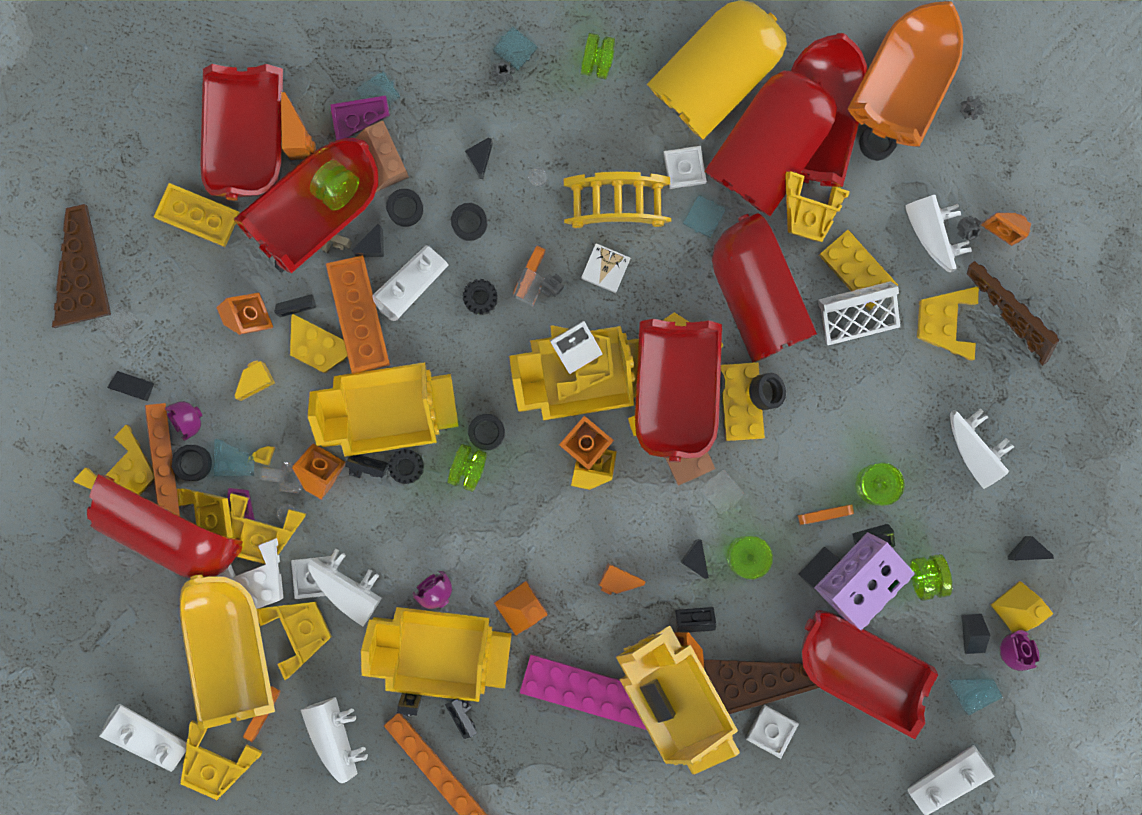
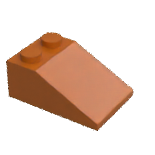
M281 92L282 149L290 160H305L316 151V144L312 141L311 135L306 130L286 93Z

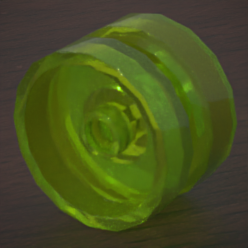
M589 33L582 61L581 74L591 76L595 65H597V78L607 80L615 52L613 51L615 38L606 36L603 39L602 46L599 47L600 36Z
M331 160L323 165L314 175L310 184V192L319 200H323V203L331 210H338L344 207L356 193L359 178L351 171H346V168L337 160Z
M461 443L451 466L447 483L458 486L465 476L463 488L474 492L483 474L488 453L478 449L473 454L472 459H470L472 448Z
M878 463L863 468L857 475L855 486L857 494L864 502L875 506H885L899 500L903 494L905 483L899 469L891 464Z
M742 536L730 543L727 549L726 560L734 574L745 579H757L763 577L769 571L773 561V554L770 546L764 540L754 536ZM748 554L752 556V560H747Z
M942 554L930 555L928 559L925 557L912 558L910 568L915 573L911 577L917 597L921 601L931 600L935 595L938 598L949 597L952 594L951 572Z

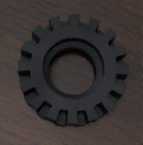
M475 279L474 282H469V285L465 286V291L463 292V301L468 310L476 315L490 313L489 311H493L498 299L494 285L490 284L489 281H484V279ZM478 290H483L488 295L487 301L483 304H477L473 300V295Z
M401 449L396 451L390 457V461H388V471L396 482L402 484L414 483L423 474V459L413 450ZM404 459H409L413 463V470L409 474H403L399 470V463Z

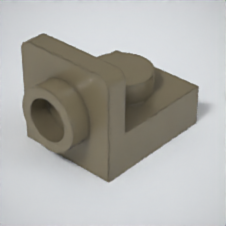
M336 234L321 247V250L328 254L331 245L340 250L344 248L350 249L352 242L350 239Z

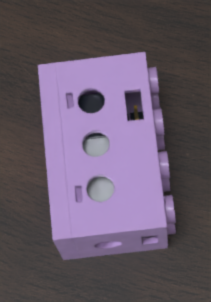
M867 532L814 588L842 618L859 630H862L883 609L886 603L894 598L897 592L910 581V578L915 573L886 541Z

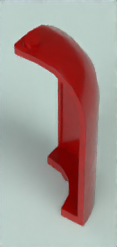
M837 33L836 35L815 40L801 52L791 70H795L810 79L812 76L822 82L820 86L834 97L837 106L835 121L828 135L800 173V175L805 176L803 183L808 184L809 180L820 182V186L843 187L859 122L849 112L848 107L867 72V64L859 47L846 34Z
M216 64L203 68L200 166L203 185L210 195L226 197L227 200L234 201L242 197L260 195L269 190L277 181L281 167L282 68L269 64L247 67V71H237V67H226Z
M795 70L782 71L772 76L757 93L704 172L732 192L735 191L741 195V198L770 217L786 195V172L791 171L800 174L828 135L836 117L837 106L834 97L820 86L822 82L816 77L812 76L810 79Z
M343 138L321 147L233 220L249 239L253 237L260 244L259 249L268 258L273 256L278 266L289 273H293L362 213L374 199L378 187V168L372 154L368 150L369 145L363 139Z
M759 213L751 216L745 214L739 217L738 223L722 233L714 245L712 255L715 276L752 363L783 349L782 346L788 344V347L817 334L778 241L768 222Z
M658 319L640 321L635 429L641 447L649 455L669 458V462L679 463L681 459L701 457L711 449L716 440L719 425L722 324L708 320L686 322V326H675V322Z
M98 474L89 495L92 502L91 506L87 508V519L91 520L90 526L103 535L168 570L189 579L195 575H203V578L216 577L226 571L235 557L241 553L242 540L222 536L204 529L114 482L115 479Z
M816 610L812 619L810 618L805 625L806 633L802 643L803 667L810 680L827 693L915 740L925 725L924 713L926 706L922 705L924 697L927 698L929 696L931 688L938 677L935 667L865 629L859 630L836 614L824 610Z

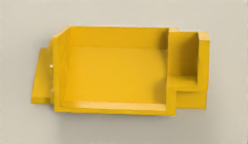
M621 326L590 331L591 334L610 338L614 376L570 395L563 400H558L556 383L576 381L575 371L569 374L550 342L552 340L551 337L530 340L532 352L509 356L518 411L541 408L543 420L634 406L639 338L627 340V335L622 333Z
M425 362L333 376V388L309 392L308 420L316 445H322V447L341 445L345 457L437 443L436 435L440 434L439 430L459 427L451 374L431 377V371L426 369Z
M396 607L394 619L373 617V620L369 619L361 648L362 676L384 678L385 691L479 702L480 694L485 693V686L505 689L512 633L492 631L493 627L489 626L490 618Z
M670 626L655 635L652 634L640 640L633 646L624 648V652L616 656L625 673V676L619 680L665 764L687 765L692 774H697L740 753L732 736L738 732L734 722L691 645L681 646ZM655 679L658 680L676 713L673 719L658 723L639 688Z

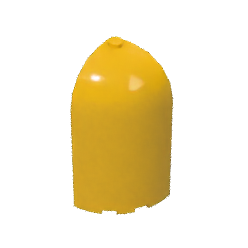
M744 0L728 3L718 10L647 83V86L670 109L673 108L680 114L679 117L694 134L704 139L774 68L783 56L786 48V34L776 23L777 18L771 12L767 14L755 3Z
M203 575L190 577L191 580L184 583L181 589L180 620L199 730L231 723V718H236L237 721L275 712L257 611L251 594L240 583L227 577L203 578Z

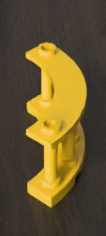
M641 172L595 173V177L585 178V174L563 178L564 186L570 187L573 190L574 217L564 219V223L572 225L573 228H582L585 224L600 222H641L652 224L653 227H662L664 223L671 222V218L662 216L661 189H663V186L670 185V177L652 173L650 177L641 176ZM624 184L634 185L636 189V213H622V186ZM602 185L614 186L615 213L600 214V187ZM644 186L651 187L653 190L654 215L644 214ZM585 187H592L593 215L581 216V190Z

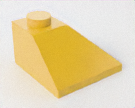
M607 449L589 470L576 460L571 486L590 490L611 481L617 451Z
M1021 581L990 604L1011 632L1019 630L1026 632L1039 626L1053 615V612L1042 598Z

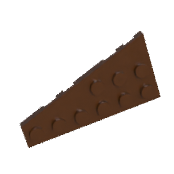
M85 204L69 207L65 210L63 227L65 233L64 241L61 244L62 258L59 261L56 286L58 292L56 303H54L55 317L52 320L53 328L111 315L88 206Z
M976 261L972 262L966 274L979 287L980 291L988 293L989 302L993 306L997 305L1003 313L1000 315L1019 338H1025L1028 345L1027 348L1031 353L1035 351L1041 358L1039 360L1042 366L1045 365L1059 342L1057 334L1047 329L1039 317L1033 316L1025 304L1018 302L1011 291L1001 286L997 278L989 275L983 265H979Z
M704 659L706 674L729 714L820 688L810 680L803 667V663Z

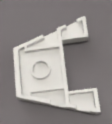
M277 538L258 545L266 563L265 565L236 576L230 564L226 571L217 575L218 577H227L240 583L251 594L256 609L283 599L282 578L278 567L280 557L277 555Z

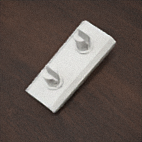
M936 195L907 204L905 208L922 245L947 272H954L956 270L955 256L972 252L971 247L962 248L970 243L969 240L954 245L949 244L943 223L946 219L961 216L960 211L951 212L958 209L959 205L956 204L941 209L938 206Z
M424 246L372 295L374 303L379 311L388 317L389 320H398L447 268L448 263L429 246Z
M981 408L968 419H963L956 410H953L950 413V420L959 452L972 475L985 489L1008 474L1009 470L1000 461V457L1014 448L1012 444L1006 446L1009 440L1005 438L992 449L976 434L974 428L989 418L986 414L978 418L983 413Z
M337 549L334 550L327 563H323L317 558L310 560L308 569L322 592L343 613L361 626H364L382 599L370 591L379 575L376 573L369 580L372 570L368 569L365 577L358 584L338 572L337 568L346 555L342 553L336 560L339 552Z
M333 697L301 709V713L312 743L322 762L339 783H345L358 774L355 762L366 760L368 754L358 755L366 750L365 747L351 751L344 723L356 720V716L347 717L348 714L354 712V709L340 712L337 699Z
M118 704L112 711L99 736L171 772L185 754L187 742L121 704Z
M972 745L915 782L907 790L923 814L929 815L995 776L980 752Z

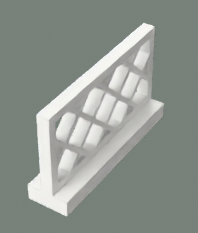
M890 281L818 299L826 344L832 345L899 328L898 286ZM891 297L892 303L886 309L881 304L885 298ZM873 302L875 306L870 313L863 310L867 303ZM849 307H855L857 310L851 318L844 314ZM881 307L885 312L878 320L873 315ZM836 311L839 314L832 323L828 320L827 313ZM860 312L867 315L862 324L854 321ZM890 313L894 317V323L886 325L883 321ZM842 316L849 320L843 329L836 325ZM871 318L877 321L874 328H865ZM855 323L859 326L857 331L852 334L846 332L851 324ZM834 327L841 331L836 338H830V333Z

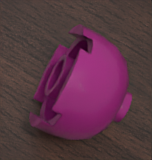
M179 401L165 407V410L169 411L167 413L169 420L177 432L181 430L183 434L181 438L184 441L198 433L201 428L200 417L203 415L197 406L193 407L188 402Z
M438 571L440 573L438 576L432 574L416 587L418 592L412 593L421 606L434 609L437 607L443 608L449 603L448 599L453 589L451 581L444 571Z
M1023 630L1006 635L1000 644L1001 659L1008 667L1017 671L1036 668L1037 665L1035 664L1040 659L1035 641L1030 640L1027 637L1029 634Z

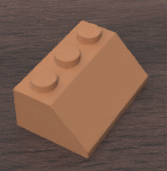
M383 120L366 127L356 137L357 139H363L369 145L368 150L372 154L378 168V187L376 192L409 178Z
M708 452L698 458L681 459L679 463L669 462V458H665L678 485L715 469Z

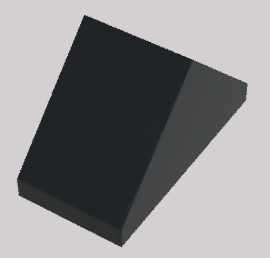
M486 138L465 150L466 157L479 179H484L493 145L492 138Z
M379 224L353 248L352 253L356 257L362 255L364 257H384L383 229Z
M1025 536L1008 555V560L1014 561L1054 559V555L1033 536Z
M697 539L687 551L681 563L702 578L708 579L702 540Z
M982 614L961 615L965 654L985 653L991 635Z

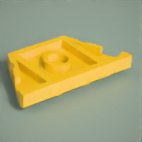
M292 314L290 356L325 374L333 369L336 364H340L348 357L343 339Z

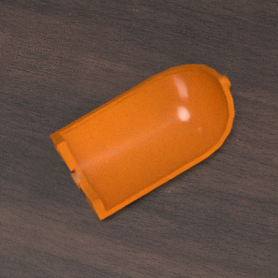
M951 1L929 3L907 12L892 25L884 37L848 107L851 115L861 125L865 123L873 129L872 133L884 139L886 136L896 139L898 144L920 147L955 76L962 57L963 29L959 14Z

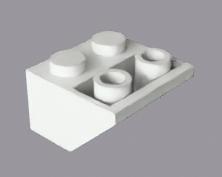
M584 321L550 340L569 374L603 355Z

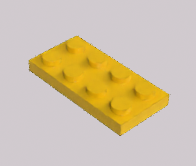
M169 183L154 214V218L226 247L236 225L233 219L240 212Z
M849 230L845 231L819 254L821 259L850 291L890 281L898 286L893 278ZM873 302L865 305L868 311L875 306Z
M759 362L721 365V372L725 378V389L722 393L725 440L764 439L763 411L752 403L749 394L752 379L760 375Z

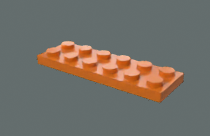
M364 256L326 263L352 374L389 366L388 354L376 305L372 297L373 293Z

